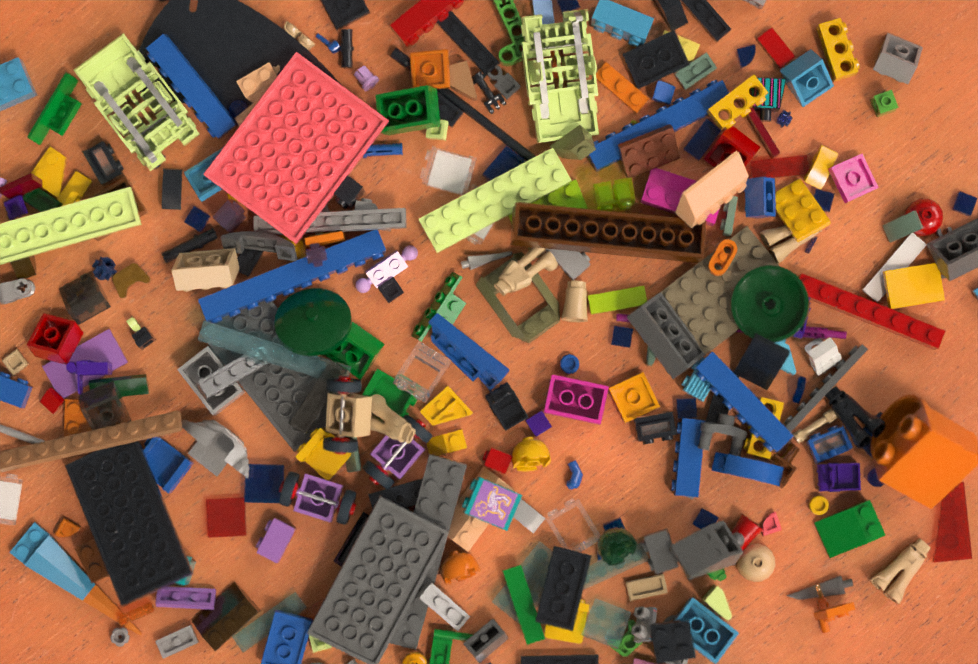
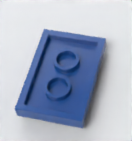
M275 610L261 664H301L309 637L307 631L313 619Z

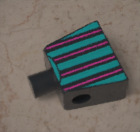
M757 77L768 91V94L765 96L766 101L759 106L755 104L752 107L755 111H760V120L762 122H771V112H778L780 110L786 79ZM749 89L751 96L756 97L759 95L757 89Z

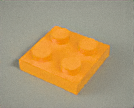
M644 372L609 388L624 423L660 407Z

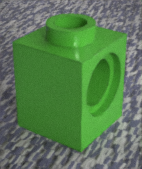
M892 90L875 95L871 99L877 117L894 112L899 108Z

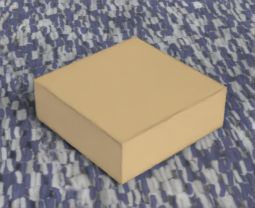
M18 349L1 360L13 376L29 365Z

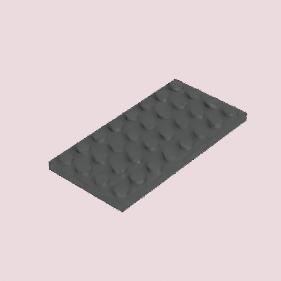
M265 301L258 303L259 306L254 309L240 310L241 313L236 316L230 317L227 315L222 317L223 320L221 322L207 325L199 333L224 365L262 345L271 363L238 382L294 452L304 442L310 441L311 438L309 436L316 428H326L328 393H335L327 390L326 382L327 379L334 377L317 356L298 355L289 351L281 344L276 335L274 325L278 307L273 301L269 303Z
M379 496L313 619L307 634L367 664H379L447 538L449 530Z

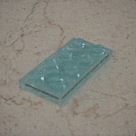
M540 541L521 564L535 609L540 603L552 555V550ZM506 583L492 603L520 624Z

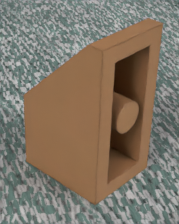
M467 61L449 65L451 89L476 101L477 95Z

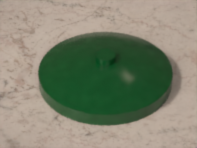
M774 265L761 266L746 273L737 283L731 299L732 315L740 330L752 339L755 334H758L774 343L791 338L802 328L808 317L810 306L807 289L800 278L790 270Z
M310 288L298 291L282 302L276 312L274 325L276 335L286 349L298 355L319 356L335 350L347 339L352 327V317L348 304L340 295L327 289Z

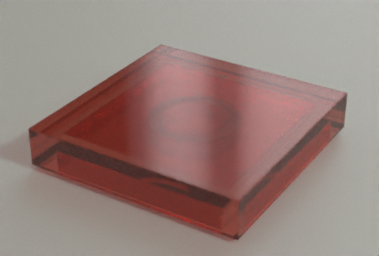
M245 497L206 499L208 538L247 536Z

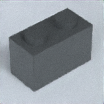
M492 619L463 644L480 664L509 638L496 621Z

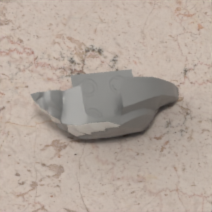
M184 419L181 421L182 428L198 440L188 453L191 457L215 476H218L228 463L248 478L249 460L247 458V449L244 446V442L233 432L215 420H203L197 423Z

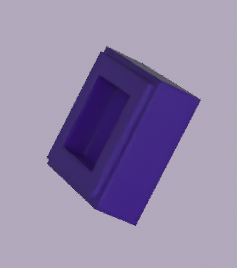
M16 196L4 202L9 220H15L28 214L22 196Z
M543 411L526 420L535 437L552 427Z

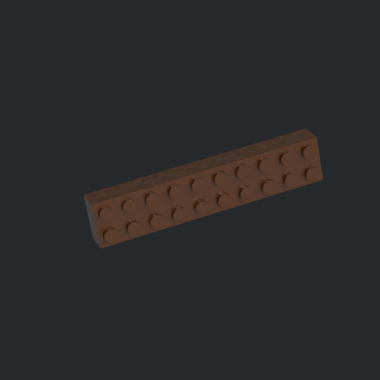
M516 202L512 211L510 245L699 263L705 257L706 221L701 225L696 224L691 228L683 219L675 217Z

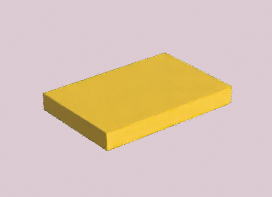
M936 263L883 271L888 308L890 309L945 300L941 274Z

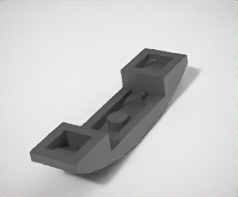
M241 231L221 236L223 249L235 248L236 253L242 254L244 248L277 253L278 259L297 260L295 245L277 235L256 231Z

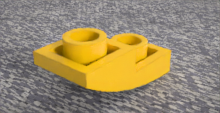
M820 145L812 159L813 164L803 180L821 190L830 174L828 169L834 166L838 153Z

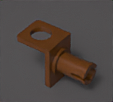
M789 443L782 456L774 454L770 458L788 471V474L779 486L781 489L786 486L797 469L791 462L800 449L798 447L794 448L795 445Z

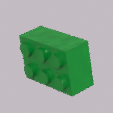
M426 85L375 95L377 112L389 120L382 130V134L389 136L440 127L437 89Z

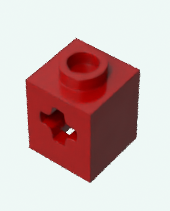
M491 447L490 451L486 450L482 461H485L484 466L506 474L513 456Z

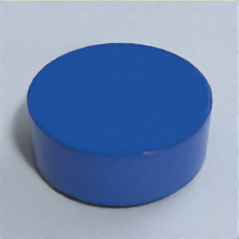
M565 355L561 359L560 367L567 374L575 373L579 368V360L574 355Z

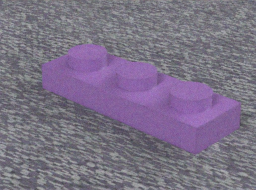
M165 587L157 591L155 604L156 607L214 610L216 589Z

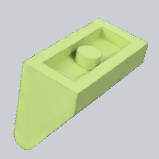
M713 585L702 600L721 617L730 620L732 614L724 591L717 585Z

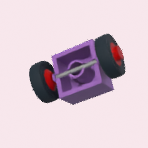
M406 414L403 418L415 430L414 437L420 438L426 443L429 442L433 435L425 429L427 425L418 418L415 421ZM386 435L370 454L382 464V467L367 461L362 468L370 475L369 479L376 485L381 484L386 489H390L394 481L388 476L386 471L389 470L399 479H402L425 449L415 440H412L411 443L399 442Z
M291 471L288 473L285 481H282L279 492H281L279 504L289 507L293 498L297 495L298 498L293 510L295 512L332 522L338 507L337 522L343 525L348 523L350 515H353L357 505L354 504L356 499L355 491L347 489L339 502L344 485L305 474L301 488H298L299 474Z

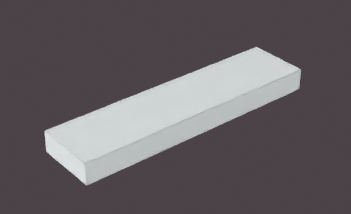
M911 233L862 291L877 303L886 293L883 271L907 268L927 244L914 233Z

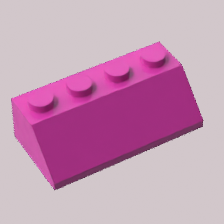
M658 168L652 169L640 203L676 214L675 212L683 192L697 181ZM719 210L707 216L705 220L706 225L713 227Z

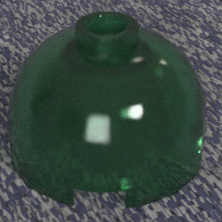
M621 527L607 529L598 540V553L609 566L625 562L624 558L630 553L633 555L637 549V542L632 534Z

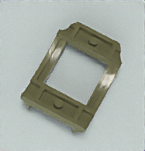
M523 252L513 254L514 257L486 277L482 278L481 276L476 287L495 311L511 336L521 339L526 343H531L560 322L559 302L537 273L531 280L548 305L519 326L516 325L496 297V294L499 292L494 287V284L499 281L501 273L512 260L517 262L524 256ZM531 263L525 266L524 269L530 268L532 266Z

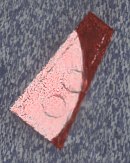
M960 482L941 500L933 563L972 559L964 482Z

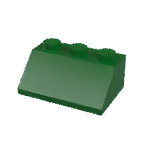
M352 322L351 331L347 339L338 348L324 355L361 380L385 344Z

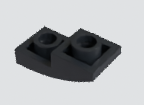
M163 168L162 209L181 210L182 169Z

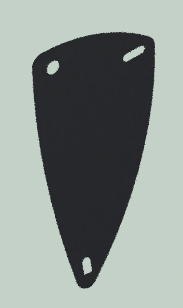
M170 0L153 21L139 49L146 59V64L151 62L159 70L161 67L157 62L153 63L147 56L148 50L146 48L162 34H167L228 112L242 113L253 103L245 98L236 81L269 62L272 67L280 66L278 76L296 52L338 82L330 71L294 37L259 12L238 0H198L195 12L189 10L190 0ZM160 72L161 77L180 102L185 103L183 101V98H185L181 92L177 93L171 86V83H173L169 77L165 78Z

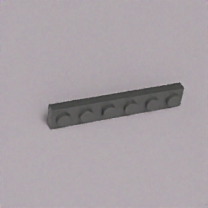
M863 344L860 347L855 345L848 353L850 357L847 361L842 359L835 367L837 371L833 375L829 373L822 381L824 385L820 389L816 387L809 395L811 399L807 403L803 401L797 407L798 413L794 417L790 415L784 421L785 427L792 432L868 349Z

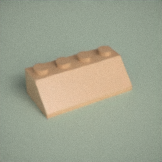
M735 151L683 192L675 213L691 228L696 224L701 225L710 213H716L720 205L723 203L727 204L734 197L735 193H741L746 188L749 176L740 154Z
M485 467L475 477L476 480L479 476L514 491L512 487ZM470 485L456 504L448 534L450 539L466 551L471 549L489 524L463 512L462 504L465 497L469 498L472 490H469Z

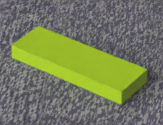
M645 286L588 295L591 315L642 306L647 302Z

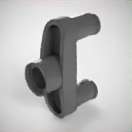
M719 413L717 422H701L699 430L701 433L697 448L709 451L712 435L715 432L732 437L729 454L741 457V450L744 440L746 441L747 432L734 427L735 416Z

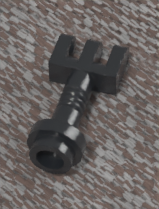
M480 71L472 76L473 84L478 83L488 99L484 105L489 113L493 114L494 110L491 105H494L499 110L500 106L497 101L500 100L503 106L507 103L500 93L494 96L484 80L486 77L485 73L482 74Z

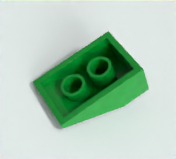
M864 500L814 522L829 558L886 536L870 500Z

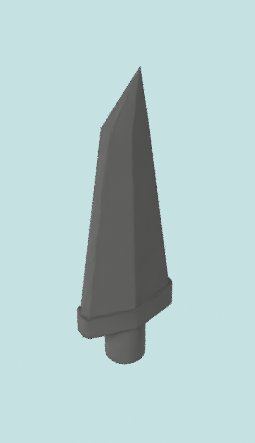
M840 575L787 596L801 600L845 594L844 588L852 587L853 581L852 579L842 581Z

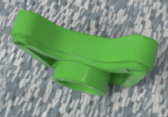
M632 619L628 621V631L621 638H609L607 640L608 646L623 657L630 655L643 643L634 642L632 627L636 622Z

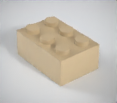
M235 248L179 253L172 268L176 291L183 290L188 292L193 289L208 290L213 287L228 288L233 286L239 271V264Z

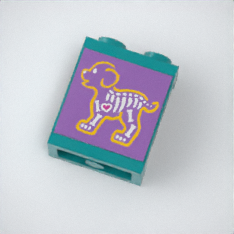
M479 476L477 480L473 479L469 488L472 492L469 498L465 497L462 504L463 512L508 531L523 495Z

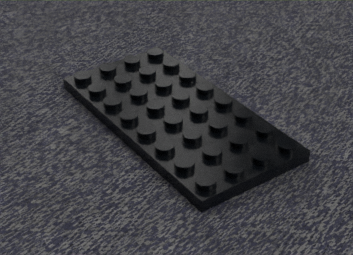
M140 441L97 450L65 465L122 607L194 574Z

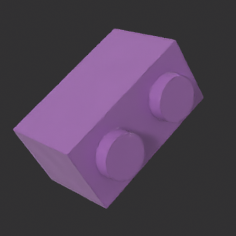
M274 518L273 521L269 520L265 527V531H267L265 537H260L256 548H258L256 553L275 563H279L296 528L277 518Z

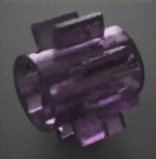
M319 243L310 244V249L306 250L308 264L313 263L314 267L323 266L322 261H327L325 246L319 247Z

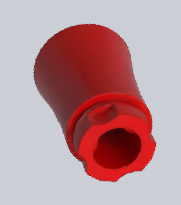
M741 514L731 533L738 532L744 536L745 541L743 546H741L744 551L763 529L747 516Z

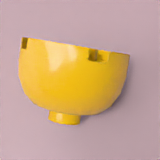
M533 437L523 438L514 447L512 452L513 468L516 467L517 471L537 470L536 466L542 465L544 468L551 462L547 446L542 441L533 439Z

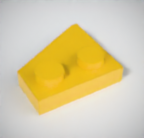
M49 147L31 173L42 180L43 186L41 187L58 198L61 194L67 158L52 147Z
M449 386L420 411L432 426L473 414Z

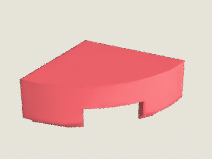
M776 512L769 514L765 518L762 525L763 536L782 530Z

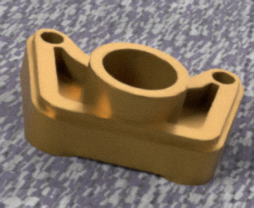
M136 263L130 264L112 278L118 295L122 299L127 297L128 288L136 282L149 283L151 281L150 277Z

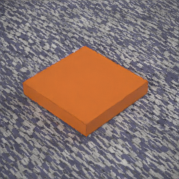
M448 49L410 53L412 88L426 85L436 89L451 88Z
M343 231L306 237L305 244L308 249H314L345 242L346 237Z

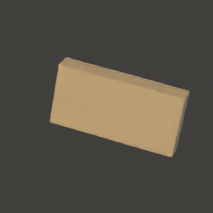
M664 574L626 582L630 601L668 593Z

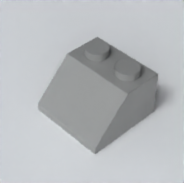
M887 33L873 70L881 75L894 78L898 82L909 84L918 66L923 47Z

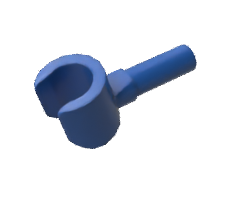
M319 33L316 35V38L323 42L331 53L334 54L339 51L340 45L336 40L330 43Z

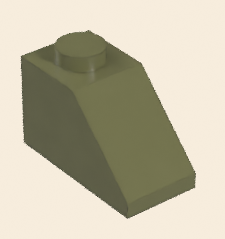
M581 125L550 145V148H553L557 155L564 159L582 160L596 150L591 134Z

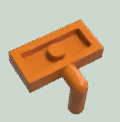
M854 602L844 603L814 612V618L819 620L822 633L830 632L828 622L835 620L834 616H837V618L848 616L849 611L855 610Z

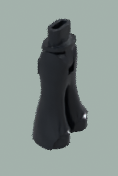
M834 387L825 395L834 413L849 431L857 448L866 447L871 443L872 438L853 417H856L874 438H877L885 430L886 423L882 419L867 412L845 391H840L838 387Z

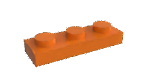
M607 62L596 73V80L634 113L637 114L649 101L646 95Z

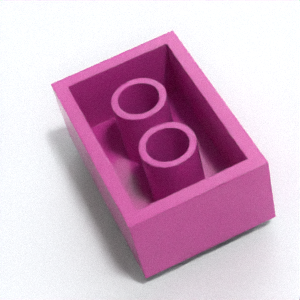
M552 374L544 413L601 425L609 386Z

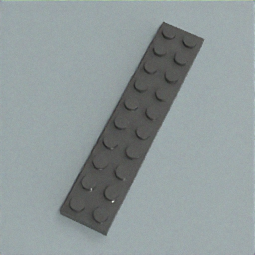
M429 454L414 513L449 530L467 464ZM447 538L416 595L428 581L433 584L435 583ZM416 595L390 641L391 644L414 650L417 649L428 605Z

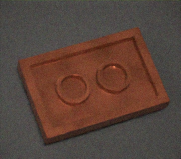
M671 124L618 144L627 179L680 159L674 129Z

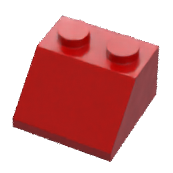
M732 126L723 132L703 160L715 168L737 151L746 167L761 147Z

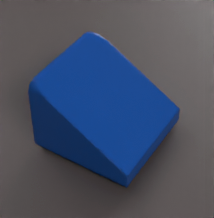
M658 80L652 100L670 105L675 86Z

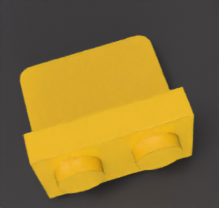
M316 428L309 436L311 438L307 444L304 442L298 448L297 452L299 453L295 457L300 462L305 461L325 480H330L350 458L351 453L335 454L334 452L324 450V438L335 436L330 432H325L326 428Z
M581 599L573 632L546 625L544 636L553 640L577 644L582 643L590 604H585L586 600Z

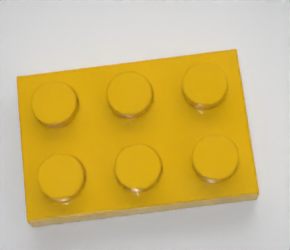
M801 178L775 192L776 213L797 243L831 224L830 219Z

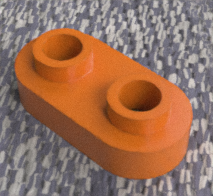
M729 239L723 240L717 247L708 264V269L712 275L721 276L727 271L737 253V245L734 241ZM724 248H729L730 253H725ZM720 264L721 269H715L714 265Z

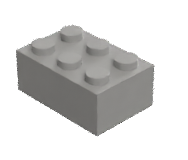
M207 346L177 370L210 413L216 416L246 392L236 382L205 400L195 383L225 366L212 348Z

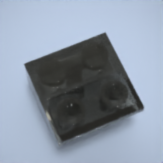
M93 271L85 273L76 280L59 288L66 310L78 325L111 307L107 295Z

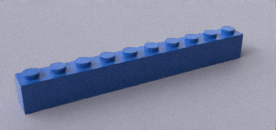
M373 230L200 298L198 301L207 323L216 324L223 320L222 317L227 315L230 317L236 316L241 313L240 310L245 308L248 310L254 309L259 306L258 303L274 301L277 299L276 296L280 294L284 296L295 292V288L300 286L302 289L312 285L313 281L318 279L320 282L327 280L331 274L336 272L338 275L348 271L347 268L353 265L357 268L366 264L365 261L371 258L373 261L384 257L383 254L386 253V248L379 231Z

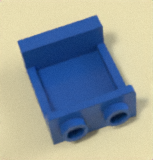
M161 437L149 438L144 444L146 447L143 451L157 484L165 492L171 494L194 462Z

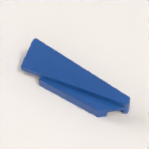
M438 313L429 321L433 331L431 335L432 343L470 380L474 381L479 377L487 389L491 391L509 372L506 366Z

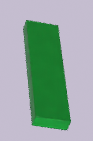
M518 565L503 570L526 644L529 645L544 640L545 636L541 624L535 622L537 612L522 566Z

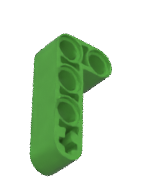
M493 0L512 43L499 51V62L501 65L509 67L523 61L522 52L519 48L521 46L520 42H524V36H522V33L519 36H515L511 32L514 28L521 29V17L513 0H504L505 6H503L501 0ZM512 11L514 16L508 19L504 16V13ZM504 53H510L512 55V59L509 61H505L502 58V55Z

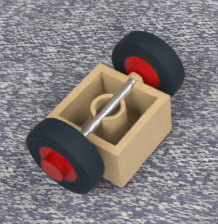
M350 376L327 379V390L335 393H328L325 432L335 433L337 436L324 438L323 449L326 451L334 452L335 454L356 452L358 440L345 436L361 437L370 435L372 397L353 394L361 391L362 383L360 380L352 379Z

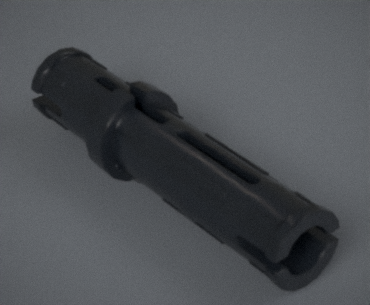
M211 228L202 234L193 235V238L161 252V254L164 256L165 262L169 263L176 259L179 253L191 252L197 248L201 249L204 247L203 245L218 239L217 233L214 228Z

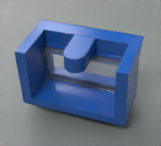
M836 425L827 429L828 433L821 435L819 432L809 437L810 440L807 441V445L815 465L850 451L853 448L844 426L839 428Z

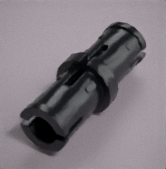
M341 29V46L339 47V51H341V68H353V29Z

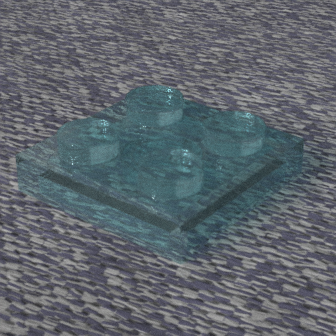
M595 598L581 635L618 649L631 612Z

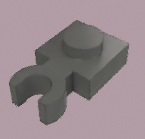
M496 65L495 69L498 71V74L493 76L488 72V77L493 81H497L494 87L508 100L521 86L509 73L503 76L502 69Z

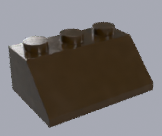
M234 582L215 600L214 610L205 609L192 622L204 640L214 651H217L261 610Z

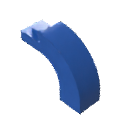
M716 452L711 471L780 486L784 468L753 459Z

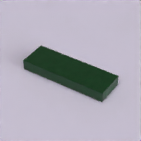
M146 374L89 380L88 383L92 400L149 394Z

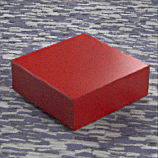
M51 387L39 402L52 414H55L65 399Z

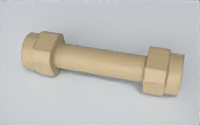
M829 409L822 414L821 418L803 430L799 429L792 435L799 444L807 439L806 436L824 424H830L837 419L833 410Z

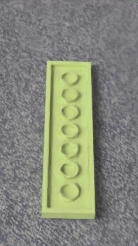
M551 148L418 220L436 253H439L512 214L513 206L516 202L533 203L570 183L572 180L557 153Z
M128 187L1 223L0 265L142 225L132 188Z

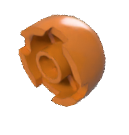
M459 550L449 553V558L444 560L441 567L445 585L451 584V580L456 579L460 582L475 576V572H481L475 557L467 552L460 553Z

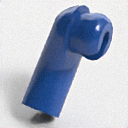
M575 460L568 464L572 475L570 480L566 482V485L570 490L577 489L583 478V473Z

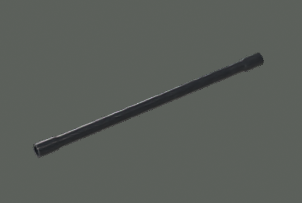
M396 48L390 57L411 71L410 57ZM437 89L438 93L526 161L536 157V155L450 89Z

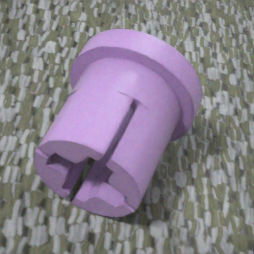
M362 66L354 73L364 91L370 90L379 81V78L374 76L366 66Z

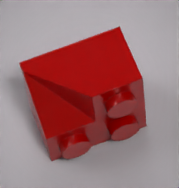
M43 313L26 346L35 357L67 365L84 332L76 321Z

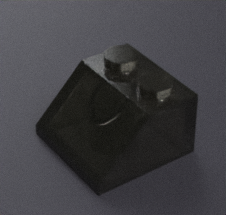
M114 381L78 395L80 409L92 430L131 421L121 393Z

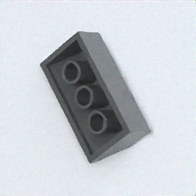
M978 218L927 243V247L939 271L949 281L978 268Z
M661 292L627 316L632 326L637 330L643 341L649 346L672 379L705 356L692 333Z

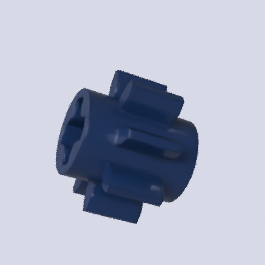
M100 257L92 265L95 268L93 273L99 280L108 281L117 272L114 269L116 264L111 258Z

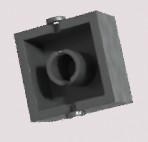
M667 528L644 536L645 540H642V545L645 553L649 552L651 558L648 560L651 571L655 570V573L659 574L679 567L678 561L669 548L673 543Z

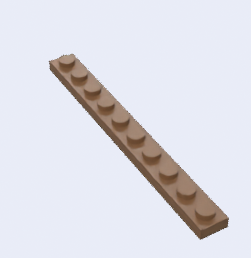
M173 411L1 451L0 472L182 431L181 413Z

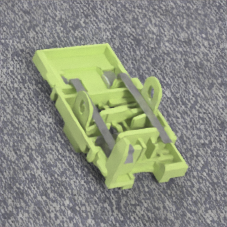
M588 9L562 12L563 22L542 25V14L521 17L522 36H524V42H520L523 47L522 59L527 97H529L528 105H532L533 108L532 117L533 121H535L537 143L559 140L579 125L584 127L591 136L599 135L596 114L598 112L597 102L594 96H598L597 65L593 56L591 34H586V21H589ZM563 49V54L576 53V55L560 58L558 50ZM550 51H554L557 67L552 68V58L543 59L545 56H551ZM583 51H588V52H589V56H588V53L583 54ZM529 58H537V60L527 61ZM552 72H557V73H558V77H559L558 86H559V89H555L554 84H553V85H547V84H546V83L553 82V73H552ZM590 75L592 76L591 80H586ZM563 77L564 80L580 79V81L568 82L567 88H563ZM540 84L538 87L530 88V85Z
M123 33L75 68L74 72L86 86V91L92 99L95 98V106L132 154L136 152L137 158L143 166L146 165L151 171L166 161L161 154L163 149L177 139L185 147L199 136L200 133L197 131V126L191 118L186 116L188 113L186 108L151 62L146 64V59L139 50L137 51ZM147 87V89L140 94V96L144 100L140 104L135 98V96L132 94V91L136 90L139 93L141 90ZM129 95L137 107L133 109L130 104H126L120 108L127 101L125 96ZM147 106H149L152 112L158 113L155 115L157 117L155 121L144 110ZM111 112H115L113 115L107 117V115H109ZM139 112H142L150 122L148 126L143 124L142 119L138 115Z

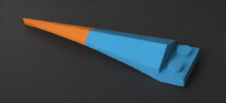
M36 522L32 524L9 552L31 570L136 634L142 635L141 631L95 583H91L88 575L51 534Z

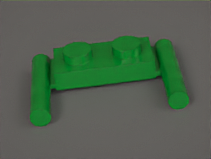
M434 629L430 664H449L453 639L467 641L473 634Z

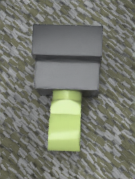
M131 317L126 321L135 332L132 337L140 349L143 350L156 341V338L145 326L141 328L135 318Z

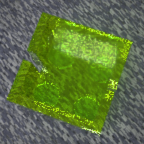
M632 177L614 180L615 200L611 181L593 184L592 192L595 209L612 211L615 207H619L620 210L630 209L636 200Z

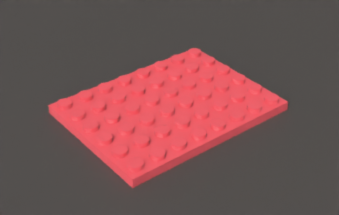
M296 52L203 175L297 244L333 197L340 184L351 173L388 124L389 120Z

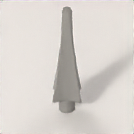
M512 251L468 256L467 260L460 262L462 269L469 267L471 271L489 262L511 256Z

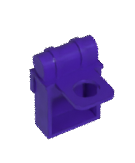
M82 360L71 361L66 365L68 372L78 375V394L83 395V376L112 375V363Z
M860 463L817 464L818 491L840 492L861 490Z

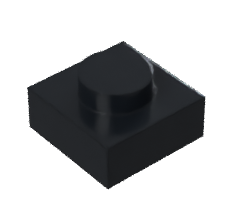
M394 277L378 287L388 303L404 294V291Z

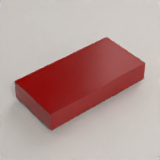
M772 27L757 38L758 43L779 69L796 57Z

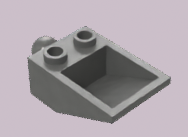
M721 521L702 528L671 545L669 548L688 579H692L735 565L744 552L741 546H743L745 539L741 533L736 532L732 534L726 523Z

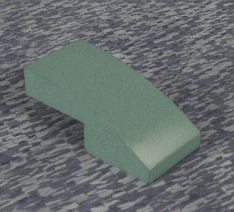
M916 211L882 225L890 243L923 229Z

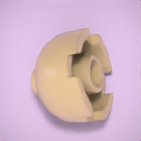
M759 543L749 544L737 561L739 573L745 579L753 582H760L769 578L775 568V557L772 551L767 546Z

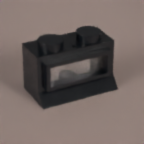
M102 141L90 149L82 151L99 182L104 187L124 176L122 172L124 167L119 159L115 160L113 156L115 151L110 143L106 144Z
M673 412L634 419L638 442L642 441L643 445L654 443V439L661 438L662 441L672 440L673 435H677Z

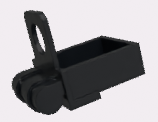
M508 382L503 385L501 384L500 387L485 395L491 410L497 416L505 431L529 418L519 402L520 400L515 391L512 390Z

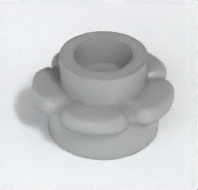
M115 628L110 638L112 643L121 647L128 643L130 636L127 629Z

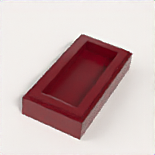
M30 173L1 186L0 194L8 199H12L43 186L40 178Z

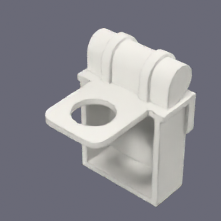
M831 337L825 341L815 339L805 346V351L809 355L810 365L818 376L826 373L827 370L841 362V354L838 352L837 345Z

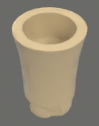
M568 281L561 320L568 322L588 321L586 282Z

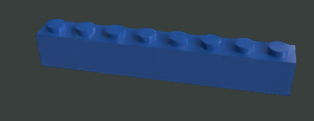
M714 80L706 85L707 88L702 91L700 88L690 93V97L686 99L681 97L672 102L674 105L668 108L666 106L656 110L657 114L651 117L648 114L640 118L639 123L635 125L630 123L622 128L623 131L618 134L615 132L605 136L606 140L600 143L598 140L595 141L596 150L588 155L595 171L598 172L621 160L618 144L669 124L672 125L674 132L707 116L708 109L729 94L723 80L719 82Z

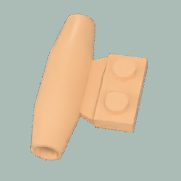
M270 62L236 81L245 98L253 102L235 118L239 127L277 78V74Z

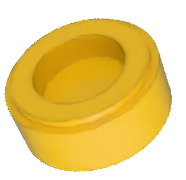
M815 496L809 502V509L813 514L823 515L829 509V502L823 496Z

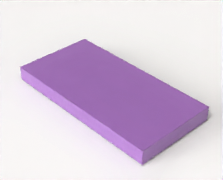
M110 329L76 347L69 361L91 360L94 362L112 363V371L128 363ZM51 361L42 366L55 391L64 399L78 391V375L68 372L65 364ZM105 375L83 376V388L89 385V380L100 379Z

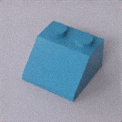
M812 49L780 70L783 79H786V85L802 107L834 87L823 59Z

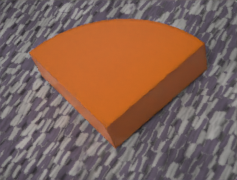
M63 518L54 535L57 537H70L76 534L81 527Z

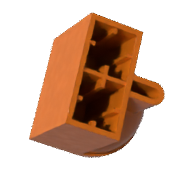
M905 395L894 401L880 417L886 423L885 430L877 438L872 436L871 454L879 481L930 509L938 504L978 466V440L976 434L934 411L925 400L916 395Z

